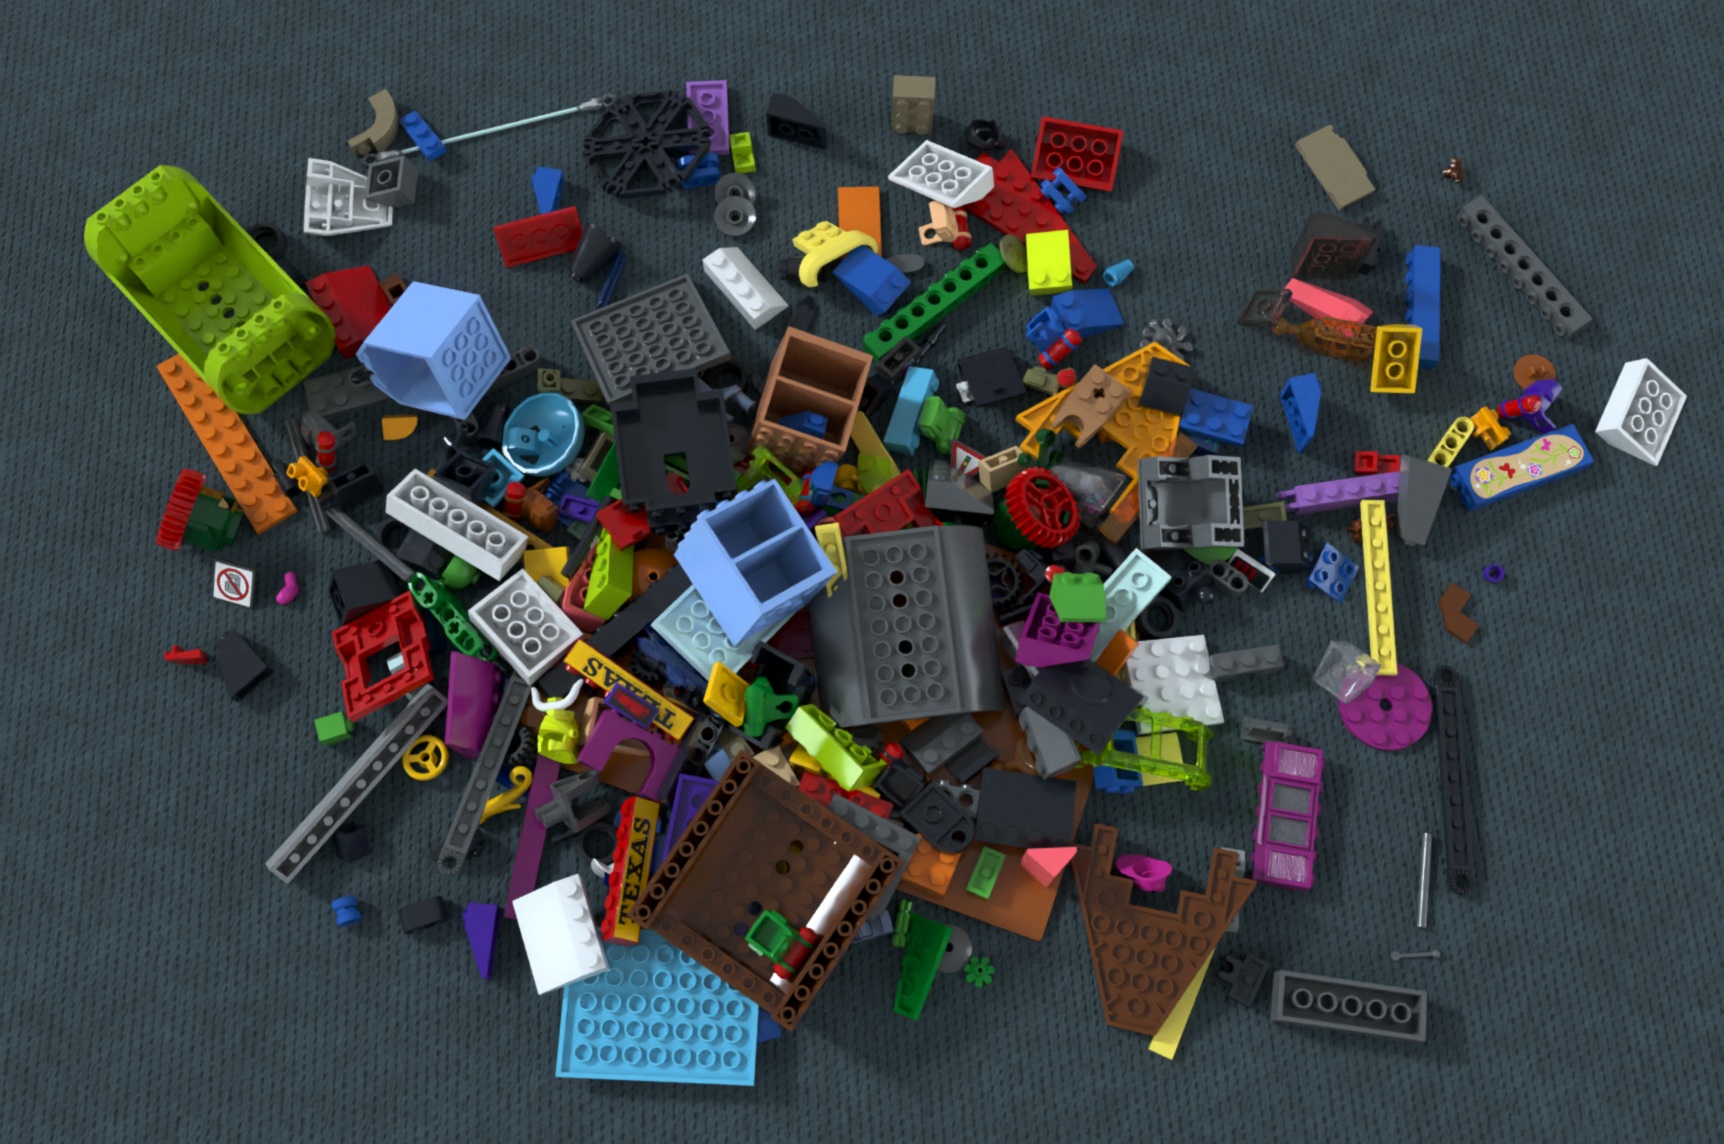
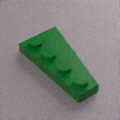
M911 912L909 919L912 921L911 928L906 936L908 945L906 956H903L902 959L903 974L898 982L894 1011L917 1021L953 929Z

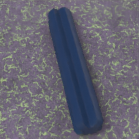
M617 252L597 302L599 308L608 306L627 259V255L622 252Z

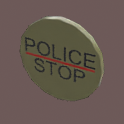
M1008 234L1002 237L999 245L1004 261L1014 272L1019 274L1025 273L1028 270L1026 247L1014 235Z

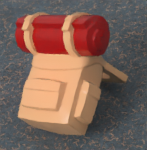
M936 200L930 202L929 207L933 223L919 227L922 245L952 242L956 250L968 249L971 246L972 237L968 230L967 213L961 206L952 208ZM929 229H934L937 233L932 239L925 238V233Z

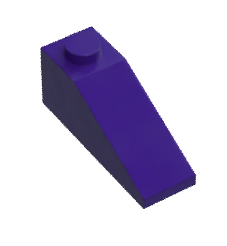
M468 903V908L464 909L463 923H465V929L481 978L491 980L501 907L493 904Z

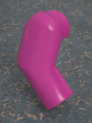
M294 572L284 574L286 586L276 596L277 602L281 605L290 603L299 593Z

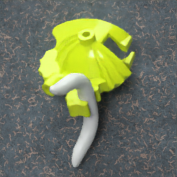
M583 679L578 680L573 685L566 698H548L547 703L541 701L540 693L535 687L531 688L533 705L537 710L548 714L543 719L539 729L538 753L556 762L564 764L579 763L576 761L579 756L577 751L580 736L579 726L574 719V712L565 711V708L570 706L577 698Z

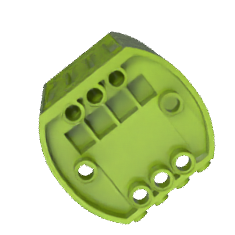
M159 165L87 219L84 242L92 260L231 410L241 414L261 413L331 357L335 346V329L328 316L189 172L175 166ZM204 283L209 284L207 290L199 291L200 285ZM215 297H222L219 304H212V300ZM227 311H235L233 317L224 318Z

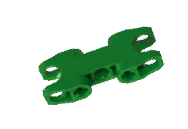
M416 573L411 581L408 582L410 591L424 608L429 609L445 627V633L449 639L465 655L472 657L477 655L482 660L493 662L500 653L470 621L469 614L463 609L462 602L455 593L438 580H433L432 582L424 574ZM423 579L426 585L422 591H417L416 583ZM490 644L492 646V653L486 657L482 650L485 645Z

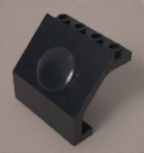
M1089 658V660L1045 666L1031 680L1032 683L1020 702L1100 756L1118 728L1130 715L1137 717L1149 697Z

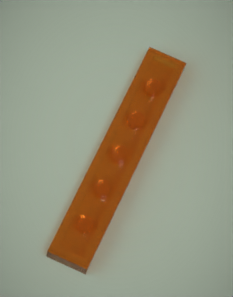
M1180 432L1161 456L1188 458L1198 445ZM1139 483L1133 487L1098 529L1114 543H1117L1139 517Z

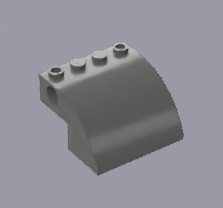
M1205 455L1194 458L1155 456L1138 459L1141 549L1197 550L1244 547L1241 457Z

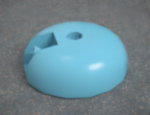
M539 393L528 397L513 410L505 423L503 430V453L509 463L529 476L547 477L561 472L575 460L582 448L585 435L583 417L574 403L559 393ZM537 425L540 429V432L538 433L537 431L531 430L529 428ZM520 455H540V458L533 465L520 459Z

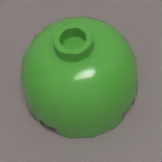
M455 555L439 579V582L452 589H463L470 583L474 585L481 573L478 572L479 569Z

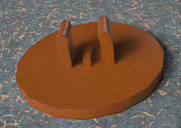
M1529 354L1521 357L1513 369L1517 384L1524 390L1538 380H1556V371L1552 363L1539 355Z

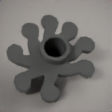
M1166 318L1162 322L1163 328L1159 326L1157 319L1150 321L1149 328H1144L1142 331V336L1145 339L1140 342L1139 348L1142 349L1156 342L1184 361V356L1177 350L1191 353L1193 345L1190 342L1181 343L1187 334V328L1180 326L1176 336L1171 326L1172 320Z

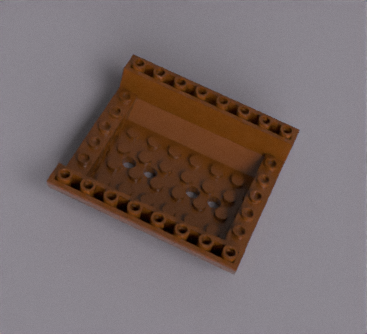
M740 750L626 916L644 929H651L768 1011L772 1014L770 1018L792 1032L904 864V861L752 756ZM794 840H800L804 845V849L800 854H793L790 850V844ZM781 860L787 861L790 865V870L785 875L779 874L776 870V865ZM758 901L761 903L762 912L759 915H752L749 912L748 908L751 902ZM765 910H776L790 921L789 925L798 931L802 927H808L817 934L818 940L814 944L813 949L809 951L795 974H792L789 980L779 978L773 970L775 963L767 956H759L748 946L749 942L745 939L754 923ZM741 921L748 925V932L744 936H739L735 932V925Z

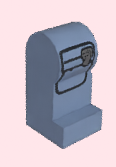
M885 910L882 916L877 914L873 923L866 919L851 944L893 934L894 930L888 910Z

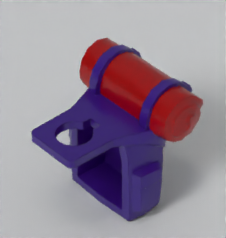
M1554 379L1535 381L1523 391L1524 395L1520 396L1519 399L1505 400L1501 405H1498V414L1503 419H1514L1522 416L1542 433L1554 431L1556 426L1544 412L1558 396L1562 387ZM1537 419L1546 423L1547 427L1541 426Z

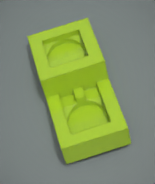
M749 132L729 135L735 172L748 173L756 171Z

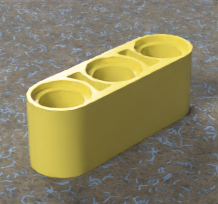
M1467 417L1457 418L1427 461L1437 463L1435 460H1438L1442 465L1448 467L1474 429L1473 422Z

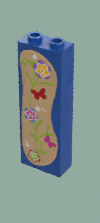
M1574 424L1458 465L1452 470L1450 481L1454 487H1457L1461 503L1465 507L1467 506L1470 512L1585 470L1594 460Z

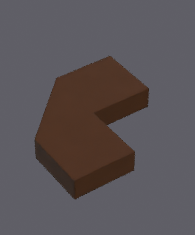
M1451 582L1438 603L1440 610H1442L1446 631L1466 644L1479 624L1460 612L1471 594Z

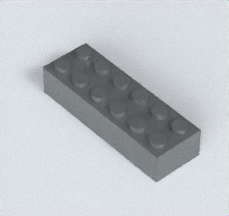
M1284 970L1273 973L1270 1022L1412 1043L1425 1042L1427 991Z

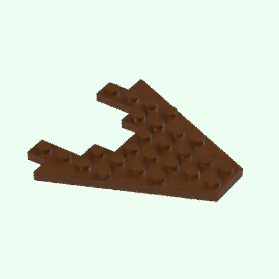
M1095 823L1091 847L1070 843V847H1077V852L1071 861L1106 1024L1156 1036L1255 888L1257 881L1234 876L1238 852L1214 847L1205 895L1181 890L1177 914L1132 905L1130 900L1134 880L1111 875L1119 828Z

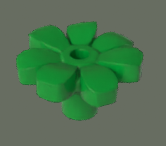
M977 956L970 959L972 965L966 964L964 966V971L969 973L965 977L968 983L975 981V987L977 988L983 986V981L986 984H990L992 977L989 974L995 972L994 966H987L989 959L983 957L981 961H979Z

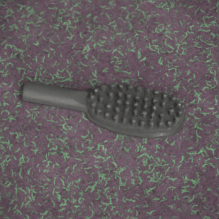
M901 254L886 259L903 274L920 271L924 266V259L916 254Z

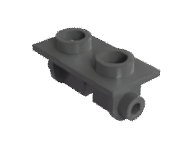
M1243 717L1241 739L1287 744L1288 738L1291 737L1292 729H1289V724Z

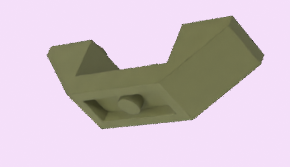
M538 368V390L542 393H559L575 403L602 404L607 402L598 381L560 378V370Z

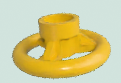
M432 735L419 736L402 755L405 771L409 776L417 780H431L439 776L446 768L449 759L445 743L440 738ZM422 742H429L424 751L416 755H410L416 745ZM436 746L439 747L442 754L441 762L437 768L438 757L433 752ZM429 755V760L423 762L424 757ZM418 762L422 768L428 769L430 773H418L411 767L410 763Z

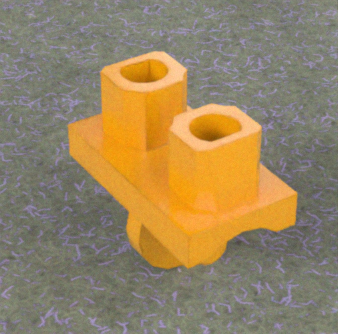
M1486 406L1481 408L1470 420L1476 429L1472 434L1474 438L1481 436L1490 451L1506 441L1511 433L1507 427L1499 425L1497 422L1499 415L1495 409L1489 410Z
M300 456L298 463H290L287 475L290 478H297L299 480L298 484L302 491H309L314 497H317L321 494L322 486L327 483L328 472L323 467L317 468L306 456Z

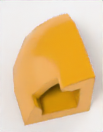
M410 414L384 415L382 418L384 440H396L410 435L417 425V416Z

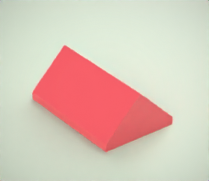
M1077 847L1027 849L1021 859V866L1047 888L1076 854Z

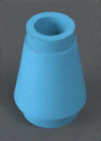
M1125 260L1106 268L1103 273L1104 281L1111 287L1119 286L1131 271L1134 270V265L1130 260Z

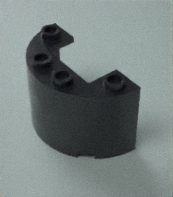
M759 641L753 649V656L750 661L753 664H760L754 673V679L766 677L776 695H797L798 708L808 705L814 683L810 681V677L813 676L812 669L767 643ZM784 701L780 705H776V709L783 713L789 712L792 709V703ZM791 718L777 719L766 723L764 733L758 737L745 735L743 723L735 727L729 721H726L724 726L764 750H771L784 742L782 737L787 732L790 733L785 727Z

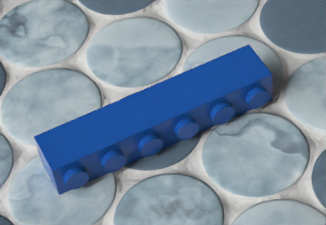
M1415 245L1406 256V265L1409 266V271L1406 274L1405 283L1409 284V290L1406 291L1405 302L1408 303L1405 321H1408V325H1417L1422 328L1418 368L1433 370L1439 362L1440 248Z

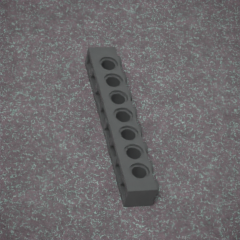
M1482 195L1462 207L1456 216L1459 224L1462 227H1466L1472 234L1473 240L1482 245L1487 256L1493 258L1498 263L1500 270L1512 279L1516 288L1521 289L1526 295L1528 302L1537 307L1542 318L1548 320L1553 325L1555 332L1559 336L1567 340L1591 322L1593 318Z

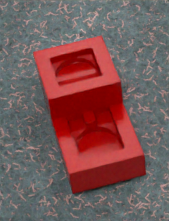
M1355 451L1354 473L1370 476L1400 471L1401 455H1378V451Z

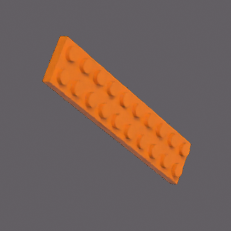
M179 353L157 365V369L255 531L261 534L298 512L290 498L284 496L281 487L273 476L275 473L238 413L231 410Z

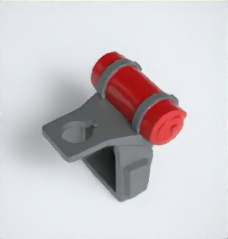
M312 409L302 417L301 435L308 445H313L317 450L316 465L318 467H323L328 473L335 469L337 461L335 451L356 435V423L351 422L343 428L335 430L316 410ZM350 430V433L346 437L341 438L345 432Z

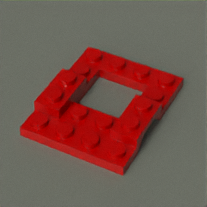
M909 469L833 517L836 523L839 522V527L845 537L897 531L909 522H911L914 528L937 525L945 526L934 517L929 507H925L922 489ZM897 572L891 574L890 580L892 583H902V579ZM896 595L893 599V604L896 607H903L907 602L906 597L903 595Z
M411 591L398 596L332 632L335 650L345 667L347 679L343 680L341 684L347 717L352 722L434 680L428 654L431 646L424 616L419 612L416 598ZM399 641L405 668L368 687V683L371 682V675L367 657Z

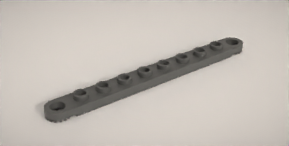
M515 669L439 855L437 867L439 872L445 876H454L462 868L530 696L531 688L534 686V683L529 686ZM448 857H452L457 861V865L454 869L447 870L443 867V861Z

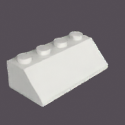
M738 247L719 248L703 259L706 274L755 330L789 307Z

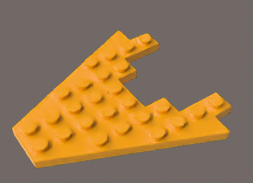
M1156 342L1103 369L1130 390L1126 400L1100 430L1127 449L1116 467L1133 478V480L1109 511V513L1126 525H1128L1139 510L1138 459L1155 456L1172 457L1180 416L1138 406L1146 368L1152 356L1188 365ZM1080 382L1018 414L1015 420L1031 431L1019 449L1031 454L1032 458L1036 461L1038 460L1040 444L1036 440L1037 432L1043 428L1054 430L1051 428L1055 417L1067 397ZM1064 423L1054 430L1056 436L1061 429H1064L1076 439L1080 437V429L1074 423Z

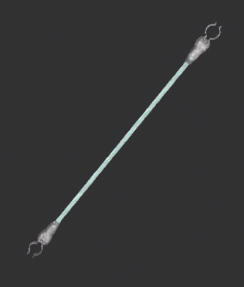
M607 94L602 99L592 98L574 108L441 140V142L447 144L575 111H597L602 109L603 106L607 108L609 105L613 107L612 103L605 104L604 100L611 98L614 100L613 102L617 103V100H615L616 96ZM419 148L379 151L377 155L367 154L364 158H361L363 167H369V164L365 162L370 157L375 158L373 162L375 163L419 151Z

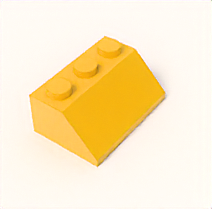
M1403 324L1377 326L1371 392L1415 393L1422 337L1421 327Z

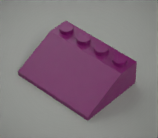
M1038 592L1020 636L1015 662L1026 666L1044 667L1089 660L1101 622H1061L1050 600V595Z
M451 652L445 744L468 759L479 758L502 701L500 684L503 683V672L494 663L459 652Z

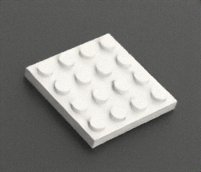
M1204 635L1138 641L1140 644L1123 665L1127 683L1149 697L1137 717H1135L1138 734L1224 723Z

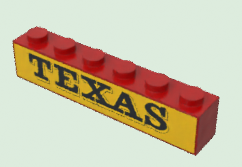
M581 638L577 640L563 660L567 664L565 669L576 676L578 673L585 676L584 682L594 689L597 686L604 689L605 693L603 695L606 697L615 683L618 682L659 708L649 727L654 729L657 726L662 729L661 735L671 742L675 739L680 741L695 719L694 716L668 700L658 691Z
M634 796L625 800L622 804L621 825L617 830L618 843L613 853L614 867L609 877L610 891L605 901L606 914L601 924V941L625 947L639 943L641 926L626 915L648 885L661 804L659 802Z

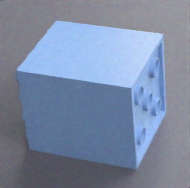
M776 479L769 482L761 481L754 486V490L750 492L744 490L737 494L734 500L730 502L724 500L719 503L715 510L710 512L707 509L697 516L698 520L690 526L691 530L684 535L685 539L678 544L679 548L674 553V556L734 647L807 606L837 573Z

